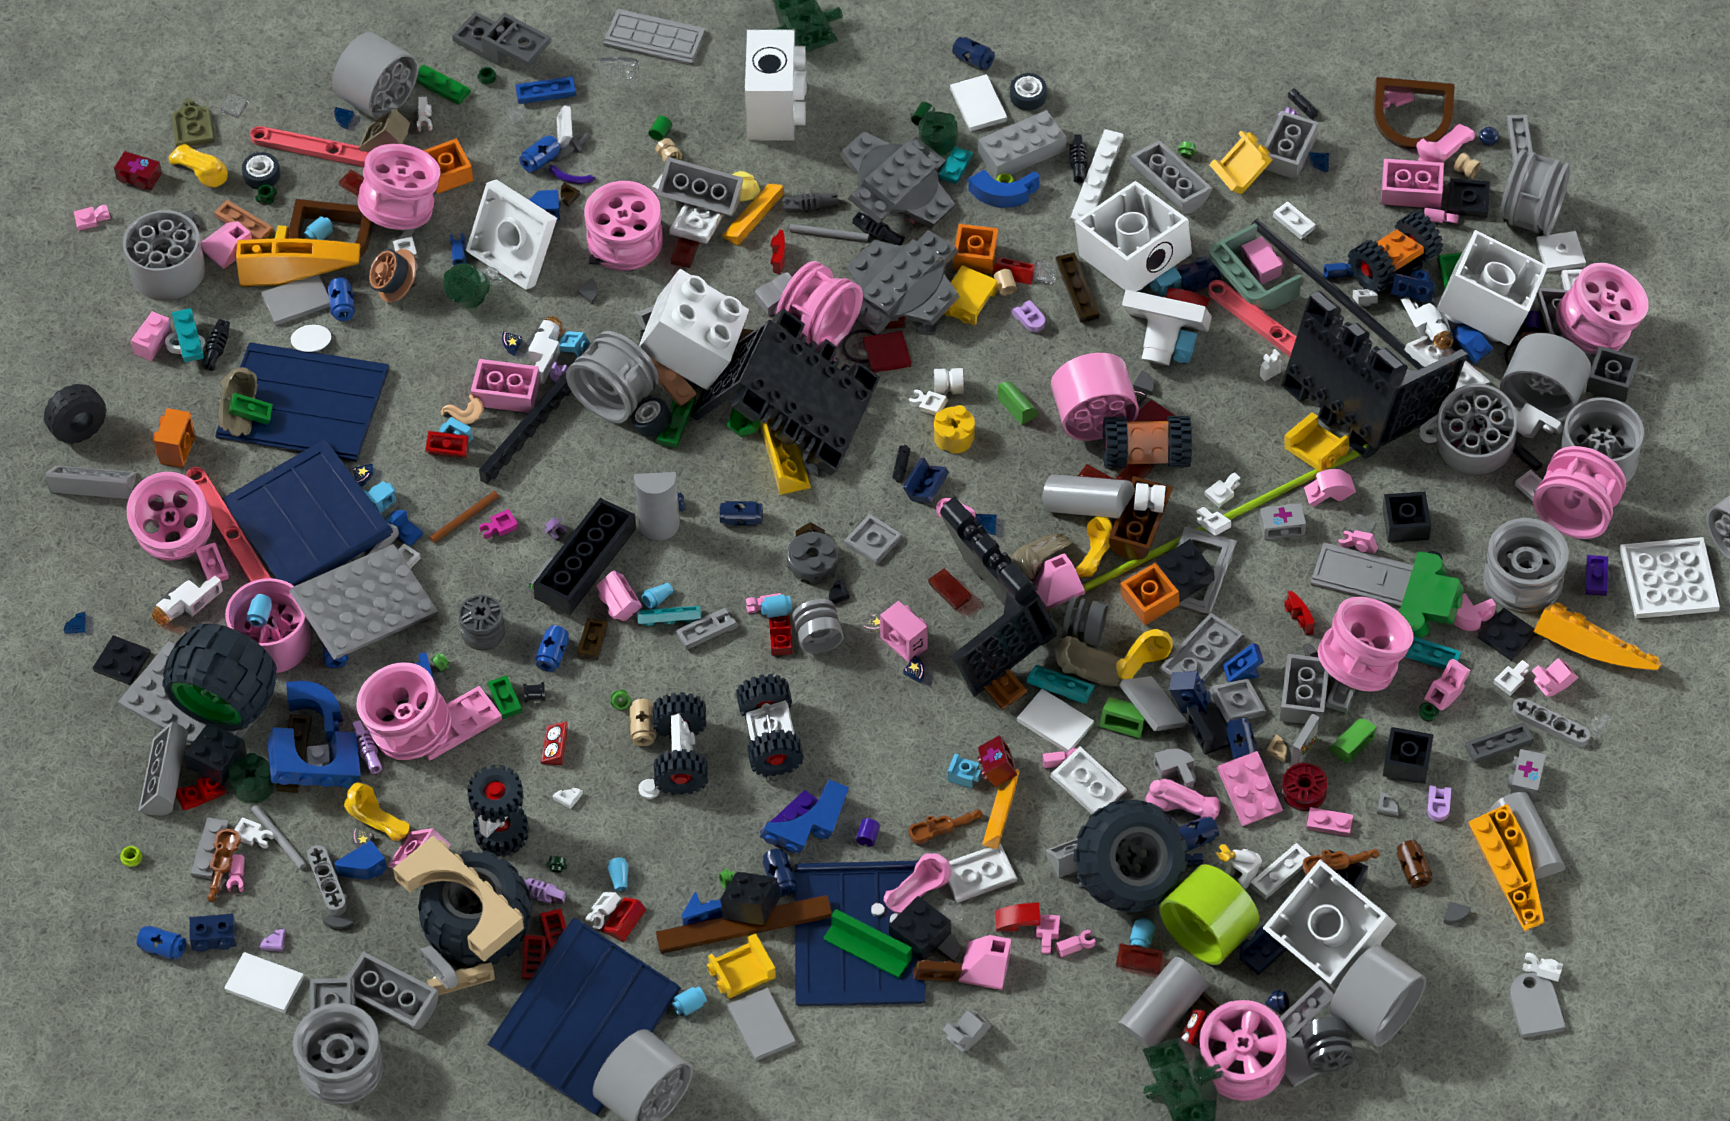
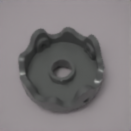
M803 533L793 539L787 549L788 569L792 570L797 579H806L812 585L820 584L826 575H833L839 563V551L836 543L823 533ZM810 552H816L818 554L817 557L812 558L807 555Z

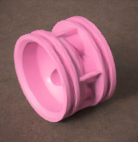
M386 144L371 150L365 159L363 169L364 181L360 186L358 195V207L363 215L380 226L397 230L414 229L427 223L432 216L434 207L433 193L438 187L440 168L435 159L418 148L403 144Z
M616 181L601 186L588 198L584 210L588 249L591 255H594V258H600L607 262L601 263V265L613 270L628 271L641 268L657 257L662 248L663 234L660 203L653 191L637 182ZM607 220H610L608 224L602 225ZM639 224L644 226L645 229L637 231L633 227ZM617 231L625 234L624 237H616L613 235Z
M811 261L801 267L787 284L779 300L776 314L785 309L805 323L802 333L807 336L806 343L808 345L810 342L815 341L818 346L827 339L838 346L848 335L859 315L863 301V291L860 285L847 278L833 279V273L830 268L817 261Z
M1594 263L1586 266L1580 272L1573 286L1556 307L1557 324L1569 341L1586 352L1596 355L1599 346L1619 351L1630 337L1631 330L1635 329L1647 314L1648 298L1637 279L1624 269L1612 264ZM1609 314H1612L1616 320L1610 319Z
M1581 446L1565 447L1553 455L1547 467L1546 475L1533 496V506L1540 519L1555 527L1561 534L1578 539L1595 538L1606 531L1613 516V508L1620 502L1626 489V478L1620 467L1606 455Z
M175 472L156 473L143 479L134 488L127 504L129 526L140 546L151 556L166 561L186 559L196 554L195 550L203 547L209 539L212 530V513L203 492L189 477ZM179 495H186L188 497L187 504L182 508L176 507L174 505L175 498ZM155 498H160L164 501V507L160 511H154L150 508V503ZM171 516L172 518L174 517L175 520L171 522L170 520L168 521L167 518ZM189 516L198 518L196 525L192 528H187L184 525L186 518ZM154 521L159 524L160 527L157 532L148 533L145 531L147 523ZM178 533L180 535L179 540L166 542L169 534Z
M1368 597L1348 598L1338 607L1333 617L1332 627L1326 631L1318 646L1319 660L1331 676L1351 688L1362 691L1385 689L1390 685L1398 670V662L1405 657L1412 645V628L1397 610L1384 602Z
M395 663L383 667L372 674L359 691L357 697L358 714L365 727L370 731L379 750L390 758L412 760L422 757L436 749L448 734L451 725L450 709L443 696L438 692V688L429 672L419 665ZM409 698L408 703L397 705L399 701ZM427 701L424 708L419 710L420 705ZM387 715L394 716V719L391 721H382Z

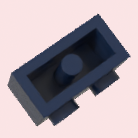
M1197 671L1172 672L1169 691L1181 712L1187 713V708L1194 705L1199 712H1207V706L1211 702V694L1207 691L1204 681L1200 678Z
M234 914L189 917L192 950L205 952L208 949L219 948L227 950L231 947H236V922Z

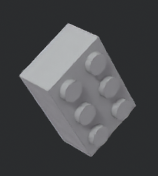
M1281 111L1264 145L1269 151L1268 155L1273 160L1264 170L1297 180L1317 138L1318 122Z
M1287 655L1279 721L1306 724L1309 717L1314 714L1319 716L1318 726H1322L1329 673L1322 666L1318 657Z

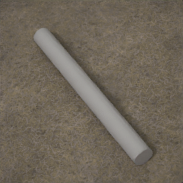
M790 224L789 229L790 232L865 242H868L869 234L827 228Z
M258 805L253 806L251 811L265 828L273 833L274 839L301 870L306 867V862Z

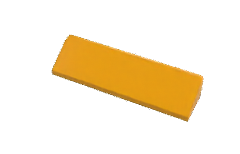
M767 184L722 234V237L738 246L784 195V186Z
M1016 769L1017 776L999 785L982 843L985 847L999 848L1017 786L1019 769Z

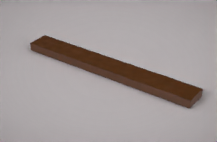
M828 895L775 906L765 925L726 920L724 917L656 931L660 954L827 919L831 918L832 912Z

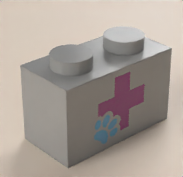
M1301 503L1260 508L1259 521L1264 540L1305 535L1306 522Z
M1520 749L1519 757L1514 756L1512 769H1515V775L1510 774L1508 787L1512 788L1511 794L1525 792L1531 800L1536 801L1546 754Z

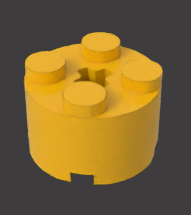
M962 405L948 407L937 412L934 419V441L937 447L943 451H950L953 454L968 450L975 438V420L972 414Z

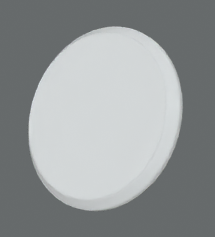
M320 325L303 326L297 329L291 336L293 347L303 352L319 351L325 348L331 341L330 331Z

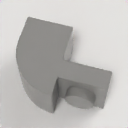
M1167 749L1154 753L1153 764L1160 780L1178 777L1181 785L1193 790L1196 777L1193 772L1194 759L1190 754L1180 749Z
M967 1010L957 1024L947 1023L943 1031L948 1034L946 1038L961 1052H965L976 1044L992 1025L977 1011Z

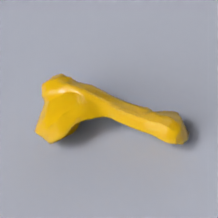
M186 144L178 146L168 157L170 164H179L192 169L199 181L207 187L216 188L223 185L227 180V167L220 159L213 155L203 154Z
M1096 516L1088 522L1086 532L1090 539L1091 549L1081 564L1075 569L1079 578L1092 577L1099 566L1102 556L1110 548L1109 537L1114 525L1108 517Z
M1152 629L1141 634L1125 658H1121L1116 662L1119 679L1121 681L1133 679V676L1144 663L1156 662L1167 658L1173 647V640L1169 633L1159 629Z
M357 782L350 787L347 799L344 802V808L353 818L385 832L392 841H399L408 834L410 824L383 811L371 786Z

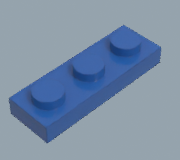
M573 76L515 85L518 104L576 96Z

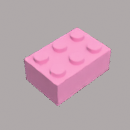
M1384 159L1381 205L1440 209L1443 193L1444 163Z
M479 359L471 388V395L474 398L478 397L483 402V407L529 413L535 406L541 382L539 366Z

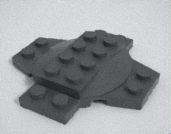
M864 131L840 153L841 158L853 174H858L859 178L858 188L850 195L848 200L878 224L889 214L897 215L899 212H905L909 214L908 218L933 228L955 206L953 200L938 182L937 171L945 164L946 160L917 137H914L910 142L907 141L904 145L890 144Z
M929 230L918 241L912 239L908 244L901 246L873 240L847 267L863 291L862 306L856 322L876 335L891 321H898L899 317L902 316L909 317L912 321L933 325L960 298L944 274L946 272L945 265L958 253L957 248Z

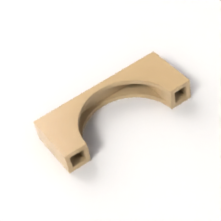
M434 836L393 868L395 880L409 893L431 882L451 881L468 887L479 897L483 904L482 916L477 927L467 939L469 948L484 962L524 929L521 912L516 908L512 909L502 895L498 896L487 881L483 882L472 867L468 868L464 865L462 858L458 854L451 853L446 843L442 840L438 841Z

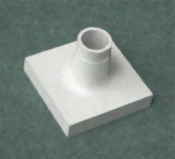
M497 179L487 182L466 251L527 290L534 287L537 283L557 218Z
M1125 290L1122 303L1124 309L1131 316L1148 320L1142 360L1169 366L1181 327L1205 332L1209 331L1212 316L1205 306Z

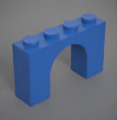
M272 727L267 738L271 783L350 788L359 781L361 774L356 732L335 731L330 741L332 762L325 766H313L303 761L297 754L293 729Z

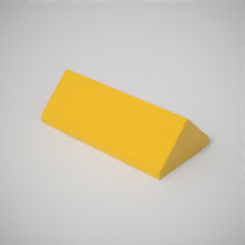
M769 418L765 424L761 422V431L779 494L810 489L811 486L799 445L797 447L791 443L787 446L774 437L775 431L770 428L773 421L772 418Z

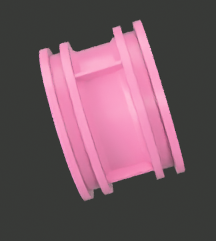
M1237 1000L1221 1005L1205 1020L1200 1034L1201 1065L1207 1082L1214 1090L1234 1100L1251 1101L1266 1096L1279 1085L1284 1076L1287 1063L1286 1033L1281 1020L1271 1009L1258 1002ZM1235 1028H1242L1241 1030H1236L1235 1032L1231 1031ZM1255 1030L1261 1031L1267 1037L1259 1039L1253 1032ZM1216 1040L1227 1042V1051L1213 1057L1211 1056L1210 1051ZM1259 1051L1275 1055L1272 1061L1264 1068L1255 1059ZM1235 1059L1244 1061L1245 1074L1232 1073L1227 1070Z

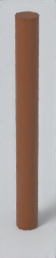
M491 492L429 537L430 540L436 543L499 498L497 492Z

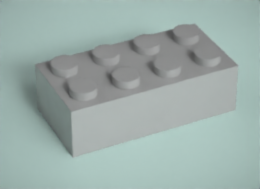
M1047 110L978 139V154L995 179L1002 173L1011 175L1066 151V136Z

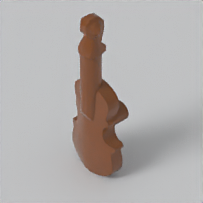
M975 810L955 819H951L946 815L939 818L928 816L926 822L921 821L909 827V836L913 843L923 844L933 840V837L953 831L955 827L971 823L975 818L980 819L983 813L981 810Z
M222 829L215 836L213 846L216 848V852L212 855L213 858L210 862V867L215 871L212 885H210V893L207 896L210 903L217 900L216 894L220 890L223 875L230 870L231 862L233 861L232 855L239 849L241 835L236 830Z
M1372 849L1368 852L1364 850L1362 853L1348 856L1343 851L1330 853L1329 850H1323L1322 856L1317 854L1304 858L1303 870L1307 875L1319 860L1332 870L1345 869L1350 864L1366 862L1370 858L1375 859L1380 856V853L1377 849Z

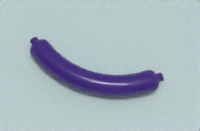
M555 165L549 166L550 172L555 177L568 183L587 184L592 183L595 179V176L592 175L572 176L560 171Z

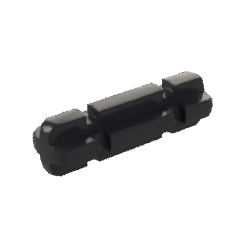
M1292 89L1288 92V98L1300 110L1307 113L1306 115L1310 119L1318 116L1319 111L1303 95H1300L1297 89Z
M900 445L898 448L892 475L896 482L903 481L905 478L904 472H906L911 451L908 445Z

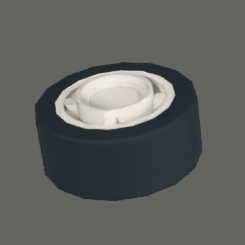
M1024 73L1016 76L1011 81L1010 99L1015 107L1029 111L1035 110L1045 103L1047 86L1042 77L1033 73Z
M256 152L249 155L242 164V174L246 185L257 190L262 185L274 186L280 178V168L276 157L266 152Z
M656 397L642 401L631 415L632 424L645 437H652L662 433L669 426L672 419V413L662 399Z

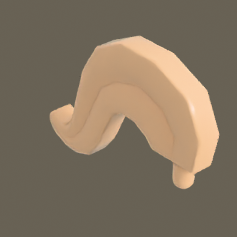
M469 395L471 402L468 403L465 411L450 404L442 408L441 415L444 416L447 412L463 424H472L481 417L484 411L483 402L478 397L474 398L473 395Z

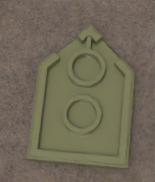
M187 98L183 102V106L171 115L175 146L178 147L184 144L196 146L213 143L215 139L210 109L200 106L194 100Z

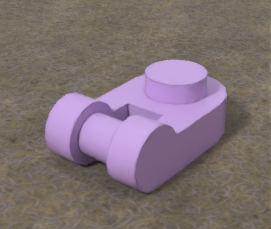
M1030 300L1024 302L1022 307L1012 309L1013 316L1029 331L1040 332L1044 329L1045 317Z
M1429 786L1427 813L1433 821L1442 822L1448 818L1451 788L1438 789L1436 786Z

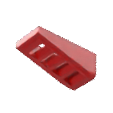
M561 908L540 913L539 916L544 935L547 937L546 941L549 951L558 940H552L551 937L561 935L566 928ZM558 919L559 921L558 923L550 925L547 924V922ZM561 927V930L549 932V929Z
M524 936L521 979L531 980L535 973H526L527 969L538 970L544 961L546 936ZM528 946H541V949H530ZM528 953L541 954V957H530ZM527 961L540 962V965H528Z

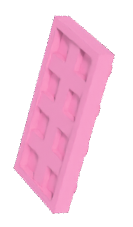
M480 686L447 704L451 713L450 729L442 743L425 755L429 761L502 720V715Z

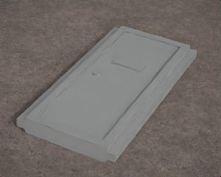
M618 9L606 34L604 45L692 65L705 35L706 28Z
M1323 543L1312 576L1311 585L1357 597L1373 598L1388 605L1401 608L1414 565Z

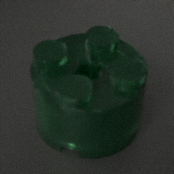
M926 112L919 122V139L940 156H945L955 146L957 147L958 124L955 116L945 112Z
M460 263L444 273L443 287L449 299L461 306L474 308L485 300L484 298L490 290V283L488 277L482 271L471 264Z
M248 753L246 756L237 759L229 768L232 791L239 801L247 804H257L267 800L272 795L275 783H271L270 763L265 758L258 756L256 753Z

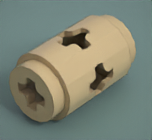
M648 699L634 700L630 707L631 739L635 745L649 746L654 743L656 738V729L654 730L653 703Z

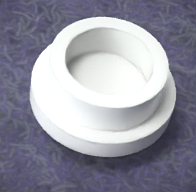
M646 779L639 784V794L643 798L653 799L660 793V790L654 785V779Z

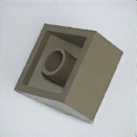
M395 108L391 109L367 126L358 149L370 152L374 148L386 144L404 145L403 141L409 133L410 122Z

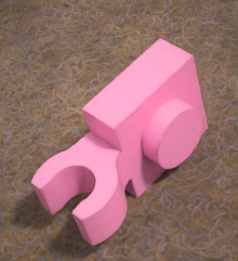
M101 205L95 211L93 207L74 211L78 231L97 227L98 221L110 219L107 205Z
M1357 530L1354 533L1344 531L1343 535L1346 540H1338L1340 547L1350 548L1355 546L1360 552L1375 554L1378 549L1374 535L1371 533Z
M1040 914L1041 922L1037 926L1036 937L1042 938V953L1051 954L1052 938L1058 939L1060 916Z

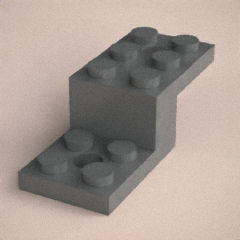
M475 11L452 35L454 42L497 65H500L509 56L529 67L551 43L550 36L505 12L495 22ZM479 32L484 33V34L481 35V36H476V35H475L476 33H479ZM528 42L527 45H520V43Z

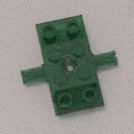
M772 0L780 27L772 30H794L795 46H805L806 52L838 42L829 22L843 18L840 7L823 12L816 0Z
M1180 1037L1142 1049L1156 1080V1083L1144 1087V1094L1151 1092V1094L1145 1096L1147 1099L1150 1100L1162 1095L1173 1121H1215L1217 1089L1213 1080L1223 1077V1070L1216 1072L1217 1069L1222 1068L1219 1064L1207 1067L1200 1050Z

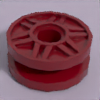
M1299 763L1291 766L1283 776L1282 795L1285 802L1298 811H1310V807L1318 808L1321 806L1327 796L1328 779L1325 772L1311 763Z

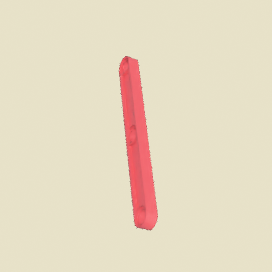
M263 126L254 127L250 131L251 141L255 145L364 167L366 156L369 153L360 151L358 149L359 146ZM259 133L265 135L263 138L260 139L254 137L256 134ZM333 148L339 150L335 154L329 153V150Z
M1214 280L1209 284L1208 294L1212 299L1286 355L1291 356L1296 340L1294 334L1258 307L1248 303L1225 282ZM1215 287H1219L1223 291L1220 293H1215L1212 291V289ZM1274 332H1279L1283 336L1280 338H1275L1272 336V334Z
M201 467L190 468L186 474L190 479L194 474L202 475L199 480L193 481L203 492L212 513L213 524L249 582L271 578L205 471ZM231 532H236L238 534V536L233 539L227 537V535Z

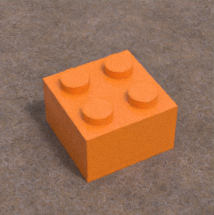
M457 138L423 150L435 159L440 168L438 187L435 190L437 194L474 181L472 166Z
M959 224L955 241L958 253L953 257V270H959L963 265L979 273L993 274L998 246V228Z
M167 408L164 416H161L159 430L153 436V444L156 446V456H158L160 464L184 468L196 436L190 412Z
M1156 563L1120 583L1121 597L1144 625L1149 624L1180 605L1179 591Z

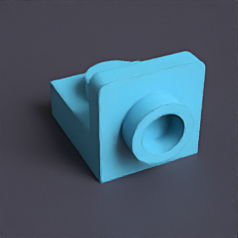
M565 331L559 340L560 351L574 352L579 357L590 345V341L584 332Z
M452 417L446 423H443L439 429V432L469 436V443L473 439L471 427Z

